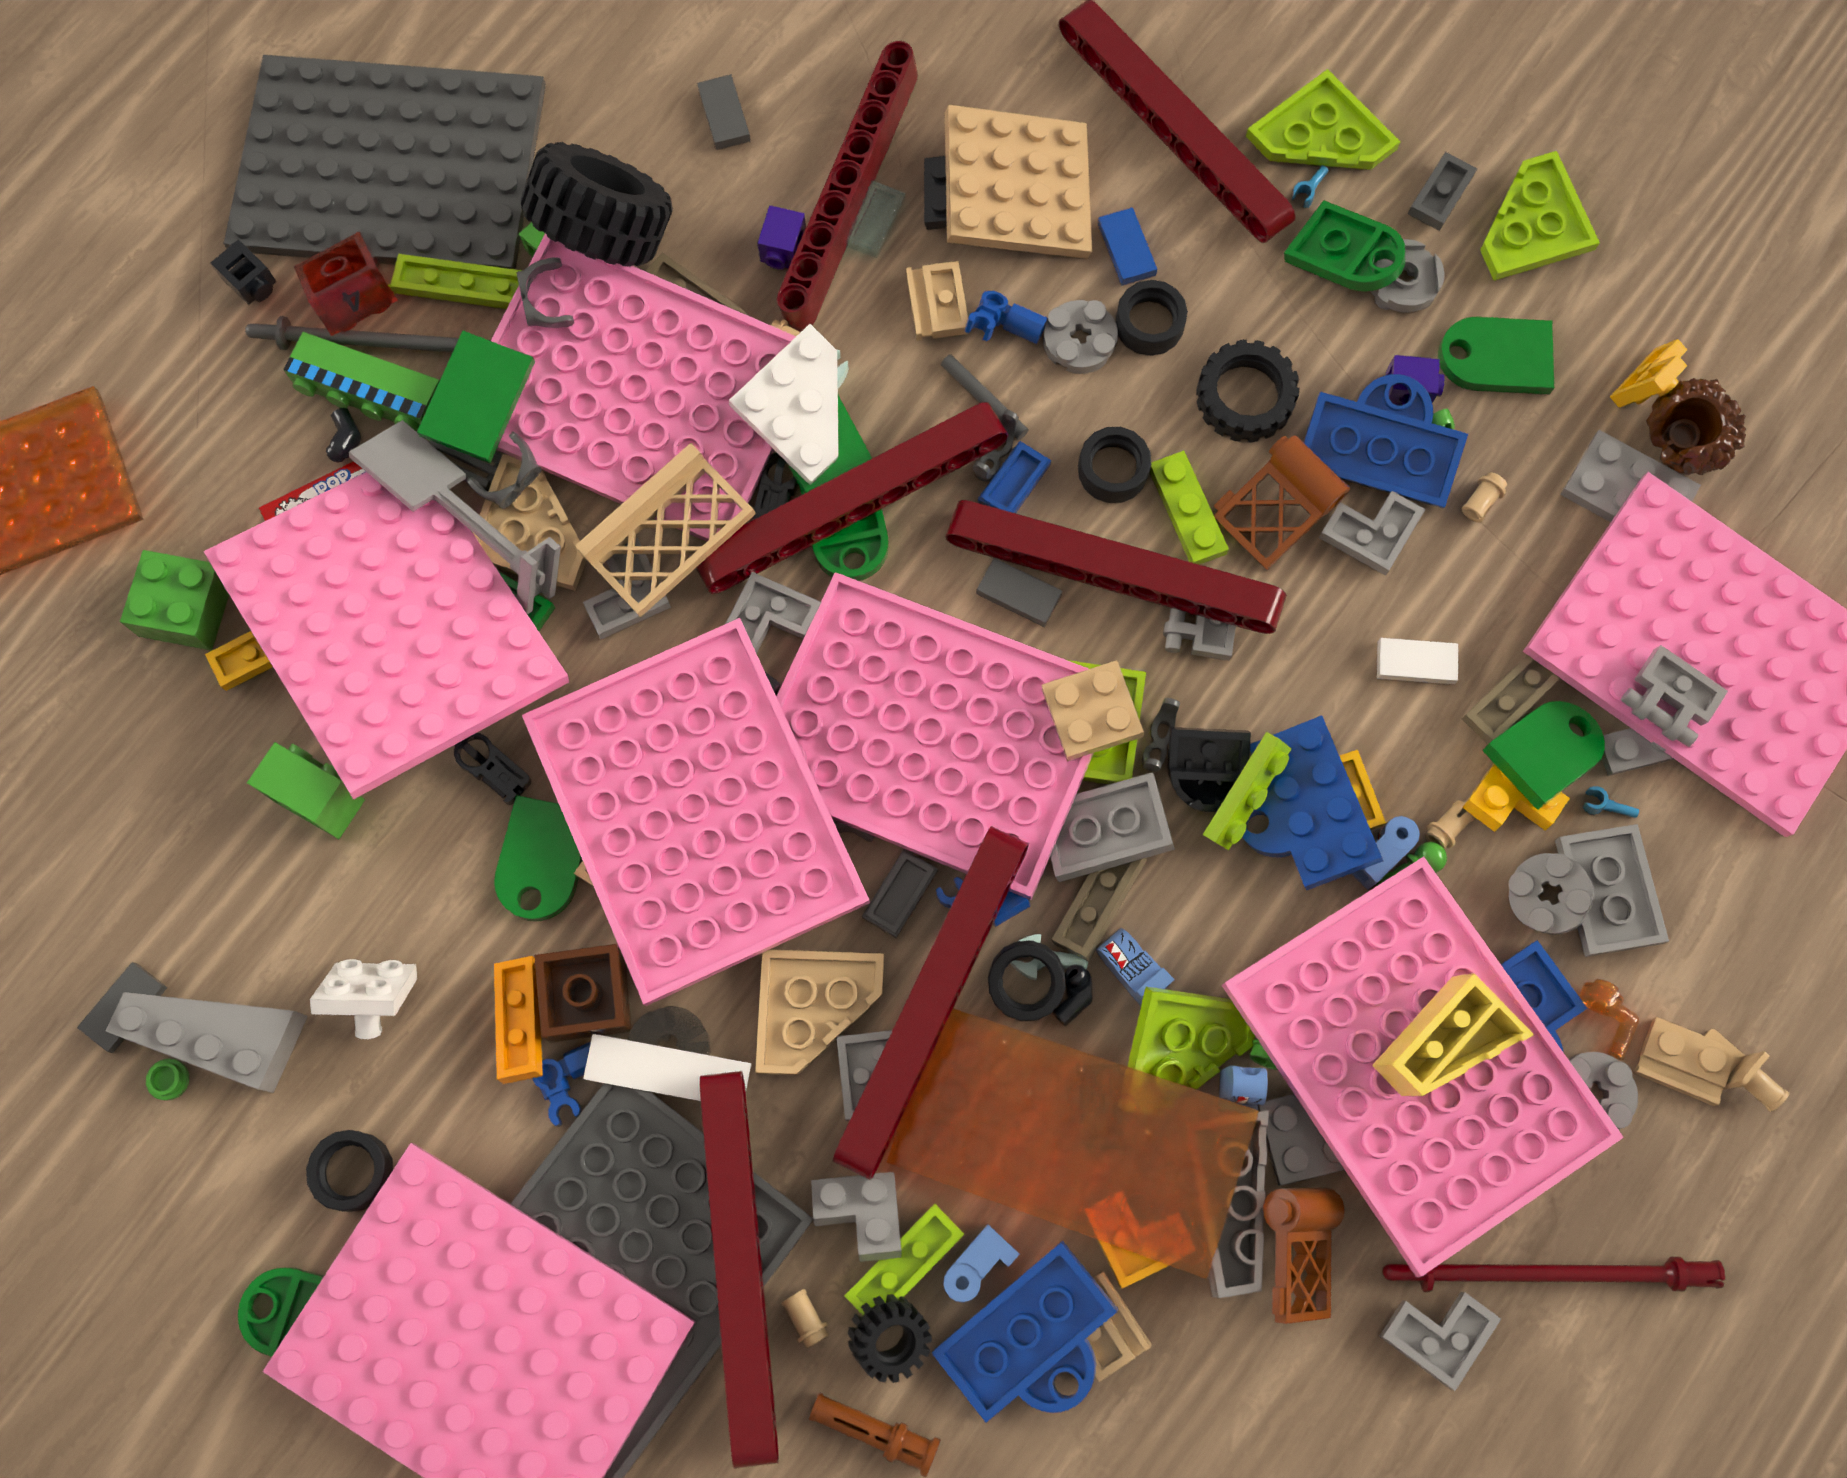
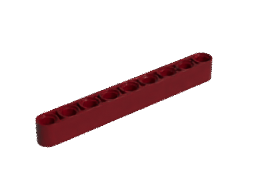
M1086 0L1059 20V29L1066 42L1254 238L1262 243H1266L1295 221L1296 215L1290 202L1093 0Z
M904 41L891 42L882 50L779 289L776 300L782 317L788 321V326L797 331H803L809 324L813 325L816 321L917 82L918 72L913 50Z
M983 402L974 405L743 525L698 565L696 570L710 593L723 592L748 579L752 572L758 574L1000 447L1009 435L989 403Z
M968 500L958 501L945 536L949 543L965 550L1263 634H1272L1276 631L1287 596L1282 589L1271 584Z
M993 826L987 831L837 1146L832 1160L834 1163L868 1180H871L875 1175L1029 847L1028 842Z
M743 1071L701 1075L700 1098L732 1463L734 1469L779 1463V1447Z

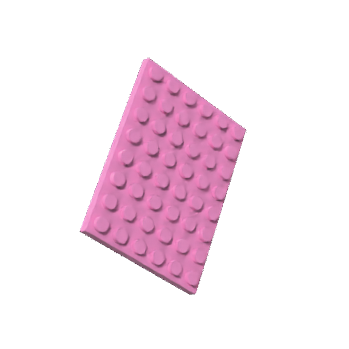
M544 234L529 266L539 260L557 257L561 259L562 267L538 274L529 287L528 300L537 311L545 316H573L574 324L564 328H547L536 325L528 327L520 287L518 286L491 341L533 357L535 364L497 450L522 461V453L519 446L509 437L514 431L528 444L537 464L542 470L622 504L687 445L692 443L701 452L703 458L749 504L774 449L728 405L729 400L796 336L634 266L626 267L618 263L612 265L600 259L594 260L586 257L583 253L565 248V245L558 241L554 242L547 237V234ZM706 473L693 484V495H712L713 480ZM720 488L719 495H727V494ZM671 503L665 509L664 520H684L685 503ZM692 503L691 520H711L712 503ZM719 503L717 520H732L742 510L736 503ZM690 528V535L706 542L709 540L710 528Z
M367 472L203 551L353 800L569 683L567 673L472 531L435 500H431L414 512L411 511Z
M1647 472L1639 480L1523 652L1651 743L1655 742L1666 750L1664 751L1778 833L1784 837L1791 836L1797 830L1847 749V609L1653 474ZM1660 645L1728 691L1708 723L1700 726L1692 719L1690 720L1687 727L1698 734L1696 741L1690 747H1687L1677 739L1671 741L1662 734L1660 727L1647 718L1644 720L1639 719L1631 713L1632 708L1621 701L1622 696L1629 688H1632L1642 696L1645 694L1647 688L1634 679L1652 651ZM1660 698L1657 703L1659 708L1672 717L1675 715L1677 709Z
M835 572L776 696L832 819L966 874L987 831L993 826L1029 843L1024 860L1009 891L1032 900L1094 754L1092 753L1067 762L1042 692V684L1088 670L1089 668Z
M740 618L522 715L645 1006L870 903Z
M1424 857L1222 985L1416 1277L1425 1275L1624 1138ZM1475 973L1534 1034L1532 1037L1502 1050L1499 1055L1469 1068L1468 1072L1424 1096H1401L1372 1066L1452 976Z
M410 1143L263 1372L423 1478H604L697 1321L421 1147Z

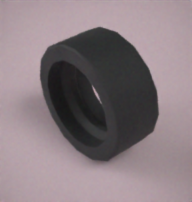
M1157 280L1137 282L1129 287L1119 300L1115 320L1118 337L1127 348L1138 354L1152 356L1167 352L1176 346L1183 335L1188 313L1185 299L1176 288L1166 282ZM1139 303H1159L1172 314V325L1163 333H1143L1130 322L1129 315L1131 309Z
M1124 427L1103 428L1094 432L1084 442L1078 461V477L1084 489L1095 499L1106 503L1125 502L1134 498L1144 488L1151 469V452L1145 440L1136 432ZM1106 447H1118L1127 450L1136 460V472L1130 480L1123 483L1104 481L1093 471L1092 460L1094 455Z
M1032 940L1016 941L1004 947L993 959L988 973L989 994L995 1006L1006 1016L1019 1021H1037L1050 1015L1061 1003L1066 989L1064 968L1058 955L1048 946ZM1020 957H1032L1040 960L1047 967L1051 975V985L1048 993L1042 1000L1034 1004L1015 1002L1007 995L1003 987V974L1006 967Z
M354 1130L334 1132L321 1140L311 1152L306 1167L307 1185L313 1197L326 1208L343 1212L365 1210L370 1207L392 1173L393 1160L386 1145L374 1135ZM348 1146L363 1148L370 1154L374 1162V1174L371 1183L364 1191L353 1196L339 1195L332 1190L327 1182L326 1174L330 1158L335 1152Z

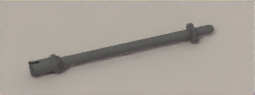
M279 316L276 325L252 323L248 324L245 328V333L250 338L276 340L280 350H287L290 347L291 341L299 340L302 332L340 345L453 352L459 339L291 326L287 316Z

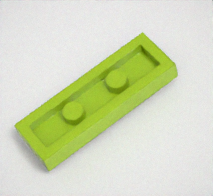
M1185 451L1151 462L1149 473L1189 562L1200 565L1227 555L1229 551L1227 543Z
M1268 732L1265 733L1203 833L1205 837L1228 851L1232 844L1240 841L1246 831V822L1253 810H1257L1264 803L1268 794L1267 788L1275 775L1277 776L1282 773L1289 761L1288 754L1291 751L1288 745Z
M934 1204L900 1238L902 1258L879 1260L844 1296L862 1315L865 1312L861 1309V1306L867 1302L871 1308L874 1307L873 1298L880 1296L885 1303L887 1294H893L899 1300L900 1296L904 1297L965 1234Z

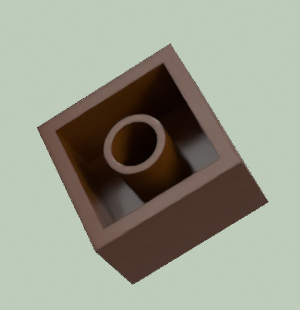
M618 944L534 955L540 1028L543 1039L552 1043L589 1038L593 1034L603 1036L632 1032L626 963Z

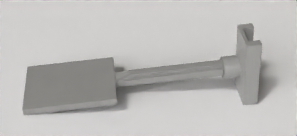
M403 420L349 451V457L411 511L414 512L431 500L437 501L510 563V568L519 575L516 599L527 614L532 612L534 597L539 593H543L548 599L555 596L561 546L549 537L528 552L525 550L521 551L449 490L465 480L466 473L427 440L420 437Z

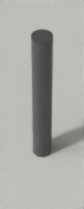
M951 354L946 356L941 366L979 403H989L1001 422L1002 414L1008 409ZM1018 420L1014 435L1018 440L1022 439L1029 430L1020 420Z

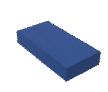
M1133 207L1098 217V227L1121 285L1156 276L1158 269Z
M1019 441L978 497V503L1016 513L1050 467L1051 460Z

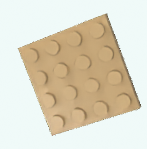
M948 105L945 111L947 242L1088 259L1092 252L1087 123Z

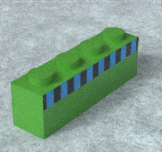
M302 332L283 369L292 381L293 388L306 396L313 397L314 394L324 396L335 406L340 408L352 406L360 409L367 417L377 421L385 418L397 424L403 420L415 431L418 430L440 381L439 379L306 332Z

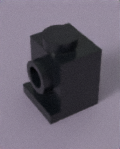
M239 239L210 262L221 279L248 305L255 300L258 302L266 300L273 292L272 285L277 282L269 269Z

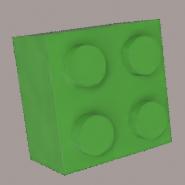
M143 550L120 623L138 637L212 651L229 594L210 562Z
M274 742L247 784L285 809L333 837L340 839L365 799L359 796L353 800L333 766L327 763L323 765L312 758L313 756L293 743L286 749Z

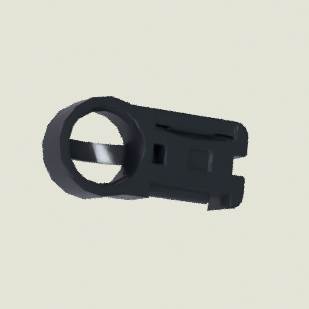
M777 452L771 454L762 472L754 509L756 512L753 516L754 520L790 501L791 496H795L798 482L793 476L789 481L781 483L784 466L787 462ZM777 464L773 482L768 478V471L773 465Z
M475 733L455 744L454 757L459 766L464 771L472 774L477 780L483 777L482 781L501 796L507 805H512L517 795L521 796L531 785L532 781L529 775L496 748L485 735ZM473 740L485 742L489 750L488 759L468 742ZM464 749L481 766L474 767L465 764L461 759V750Z

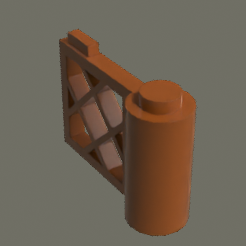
M1296 435L1290 439L1286 436L1281 437L1269 450V453L1272 455L1269 462L1236 494L1229 490L1214 505V508L1218 511L1214 515L1216 521L1266 570L1275 564L1324 515L1334 509L1351 489ZM1268 475L1279 484V500H1257V486ZM1284 490L1294 500H1284ZM1252 492V500H1243ZM1236 506H1252L1251 527H1234L1225 517ZM1257 506H1279V527H1256ZM1284 506H1301L1311 515L1299 527H1284ZM1293 532V533L1283 542V533ZM1241 533H1251V543ZM1256 533H1278V548L1267 559L1256 549Z
M1327 1187L1274 1190L1265 1199L1263 1212L1268 1226L1276 1231L1275 1287H1272V1314H1275V1322L1289 1324L1331 1318L1332 1230L1338 1227L1344 1218L1343 1200L1336 1191ZM1293 1245L1296 1251V1255L1293 1261L1291 1262V1251ZM1316 1246V1258L1314 1260L1311 1254ZM1305 1268L1307 1276L1304 1283H1302L1300 1276ZM1315 1289H1316V1307H1315V1305L1313 1304V1302H1312V1300H1311V1297H1312V1295H1313ZM1294 1292L1296 1299L1291 1307V1294Z

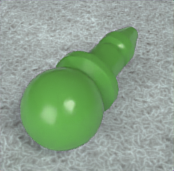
M1436 842L1421 844L1414 854L1409 853L1405 856L1407 863L1395 868L1393 872H1388L1376 886L1422 857L1427 860L1435 873L1439 872L1447 862L1445 849Z

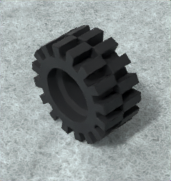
M887 1294L885 1303L880 1296L873 1298L874 1307L871 1308L866 1302L861 1306L865 1314L861 1317L855 1313L852 1321L857 1328L849 1327L848 1335L852 1340L848 1341V1345L853 1352L852 1355L871 1378L875 1376L879 1382L886 1383L888 1376L892 1383L900 1382L899 1373H902L906 1379L913 1375L909 1369L911 1366L915 1365L920 1369L924 1364L919 1358L920 1355L928 1357L930 1349L925 1343H932V1335L928 1332L930 1327L919 1311L907 1299L900 1296L898 1300L895 1295ZM895 1325L902 1326L903 1335L893 1348L886 1351H878L876 1349V1342L883 1331Z

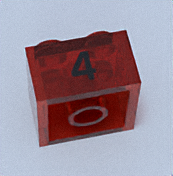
M360 231L294 266L308 302L331 336L339 332L351 330L359 321L373 314L386 311L391 304L398 301L380 263Z

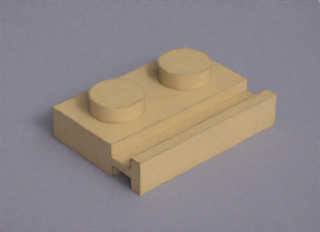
M959 261L924 265L922 269L912 270L911 267L906 268V279L916 340L920 341L923 337L933 336V339L969 334L965 332L968 314Z
M1655 1017L1651 1021L1639 1055V1062L1633 1073L1709 1105L1717 1106L1720 1104V1096L1723 1088L1726 1086L1738 1049Z
M1104 1271L1095 1276L1094 1280L1115 1304L1118 1311L1087 1337L1095 1354V1376L1099 1382L1152 1346Z

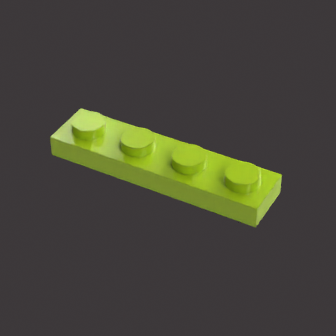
M398 254L390 287L395 294L507 309L519 286L516 272L522 270Z

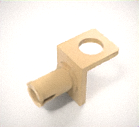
M1710 1029L1704 1034L1706 1037L1736 1048L1715 1029ZM1739 1050L1737 1051L1730 1075L1723 1090L1744 1087L1769 1112L1780 1107L1789 1096L1787 1090H1784L1760 1069L1770 1055L1762 1051L1744 1055Z

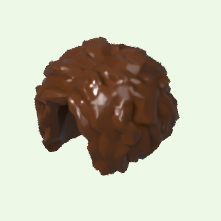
M1695 378L1689 381L1679 380L1678 384L1670 392L1659 396L1652 405L1653 411L1646 420L1649 427L1650 440L1653 446L1662 449L1660 456L1662 463L1677 472L1684 473L1685 475L1692 473L1703 475L1712 470H1722L1735 457V450L1745 447V431L1747 429L1744 426L1746 416L1744 414L1739 415L1741 408L1738 402L1731 400V397L1725 394L1726 390L1721 387L1718 379L1710 381L1706 379L1696 380Z

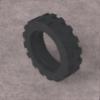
M1238 340L1234 345H1230V343L1220 347L1217 354L1213 352L1201 371L1196 389V395H1198L1197 407L1199 411H1203L1205 423L1208 426L1212 424L1217 434L1231 436L1230 440L1240 442L1241 439H1248V442H1257L1261 437H1265V439L1272 437L1277 429L1281 430L1287 424L1299 397L1300 387H1297L1299 377L1297 371L1293 372L1291 368L1293 363L1287 356L1283 358L1278 348L1264 346L1265 342L1255 340L1254 343H1247V340ZM1239 367L1255 368L1265 373L1275 384L1278 392L1277 402L1271 410L1255 416L1239 414L1229 409L1220 399L1217 391L1219 378L1231 369Z

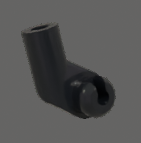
M343 407L331 414V418L338 431L326 447L328 458L337 463L344 461L345 458H349V451L358 447L361 442V434L348 408Z
M1078 964L1067 968L1065 972L1067 999L1052 1012L1065 1027L1085 1010L1093 1000L1091 974L1082 965Z

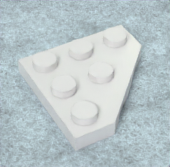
M809 324L729 400L728 405L811 485L838 458L837 350Z

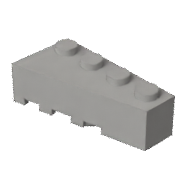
M124 992L105 1031L255 1089L274 1093L308 1016L292 1010Z
M1269 1110L1188 1123L1180 1127L1212 1297L1214 1298L1262 1291L1263 1207L1266 1195L1264 1185L1265 1165H1267L1266 1134Z

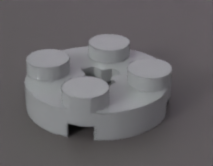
M1403 239L1406 250V261L1403 270H1407V274L1414 276L1415 279L1410 280V282H1404L1398 277L1388 286L1371 291V293L1375 296L1374 300L1378 307L1385 310L1391 309L1397 312L1408 313L1426 309L1432 304L1444 282V267L1436 253L1433 257L1430 252L1425 250L1426 245L1419 241ZM1382 259L1374 265L1385 268L1392 265L1393 262L1388 259Z
M1075 300L1064 303L1052 309L1048 315L1043 335L1045 352L1053 363L1056 364L1057 361L1060 365L1067 367L1066 371L1071 373L1086 374L1097 371L1107 363L1108 358L1114 353L1118 339L1117 325L1112 315L1106 311L1105 305L1100 301ZM1078 330L1089 334L1086 337V343H1079L1077 338L1072 339L1070 335L1075 334V331Z
M1543 853L1530 857L1519 865L1509 879L1508 897L1514 914L1524 925L1537 932L1559 935L1576 929L1586 920L1594 899V887L1588 873L1578 862L1560 853ZM1550 883L1553 887L1559 885L1562 887L1563 892L1558 894L1559 902L1552 905L1549 900L1541 901L1539 895L1544 892L1543 886Z
M1585 1052L1568 1059L1588 1088H1591L1592 1083L1598 1085L1599 1090H1602L1603 1099H1600L1598 1102L1617 1129L1627 1127L1632 1122L1638 1104L1637 1086L1632 1077L1630 1067L1626 1063L1600 1052Z

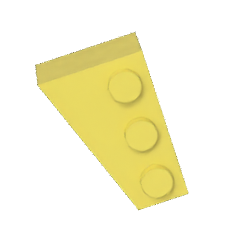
M1475 973L1452 976L1372 1066L1401 1096H1424L1468 1072L1469 1068L1499 1055L1502 1050L1519 1041H1524L1534 1034Z

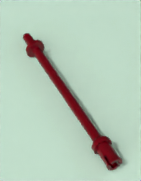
M1669 1257L1664 1265L1439 1264L1422 1277H1416L1408 1264H1387L1382 1269V1275L1388 1281H1420L1423 1292H1431L1435 1281L1666 1283L1673 1291H1685L1687 1287L1723 1288V1281L1718 1280H1725L1724 1267L1719 1260L1684 1261L1682 1257Z

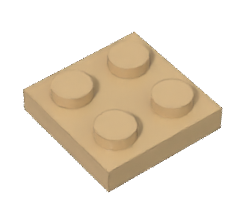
M1117 660L1042 684V692L1067 762L1144 736L1142 725Z

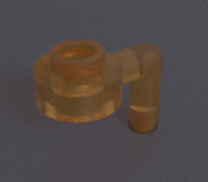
M1596 979L1594 983H1584L1579 997L1586 1007L1595 1013L1613 1017L1620 1022L1607 1053L1616 1059L1624 1060L1639 1024L1638 1015L1623 1005L1624 998L1618 993L1619 988L1616 985L1602 979Z

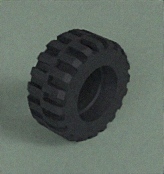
M564 142L549 143L537 151L520 199L522 211L526 219L532 222L533 227L547 234V237L554 242L558 241L565 245V248L583 253L591 259H600L612 265L618 263L626 267H631L632 265L641 266L655 257L673 211L669 194L646 173H641L636 167L625 164L614 156L605 155L598 150L583 148L581 145L573 143L567 145Z

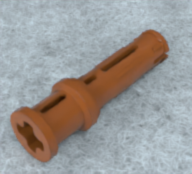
M822 1393L818 1395L809 1417L811 1421H816L848 1437L884 1451L883 1456L891 1463L898 1460L919 1469L920 1475L925 1478L928 1475L941 1439L936 1437L930 1440L907 1430V1424L902 1422L900 1424L896 1422L895 1426H892L857 1409L828 1398Z

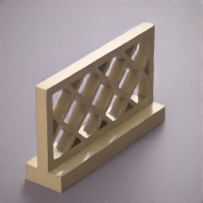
M690 443L578 542L575 547L639 617H642L749 521L756 512L703 458L701 452ZM706 473L713 480L712 495H693V484ZM720 488H721L727 495H719ZM671 503H685L684 520H664L665 509ZM692 503H712L711 520H691ZM719 503H736L742 510L732 520H717ZM643 528H656L655 546H635L636 534ZM663 528H683L682 546H662ZM690 528H710L709 540L703 546H689ZM614 554H627L625 572H609L603 564ZM634 554H654L653 571L633 572ZM661 554H681L680 566L673 573L660 572ZM617 580H625L624 587ZM632 580H652L651 592L638 603L631 596Z

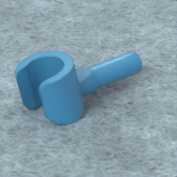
M1321 166L1311 180L1297 183L1293 189L1292 200L1299 193H1305L1309 197L1305 200L1303 207L1309 208L1313 203L1315 189L1328 173V168Z
M1599 786L1590 787L1586 791L1587 795L1595 796L1600 800V805L1584 803L1583 809L1590 815H1596L1602 810L1616 812L1633 818H1637L1639 814V809L1610 800L1607 792Z

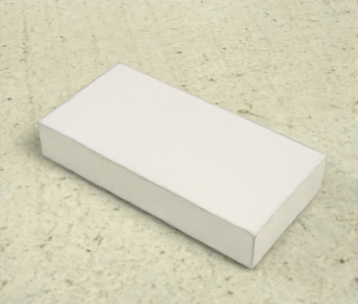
M1380 638L1377 643V679L1455 684L1458 681V644Z

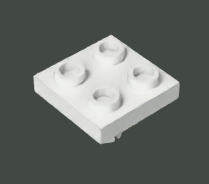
M355 959L335 963L310 998L311 1014L354 1015L355 1036L359 1039L376 1038L382 1032L380 1016H395L417 980L416 964H402V962L397 960L372 964L362 963Z

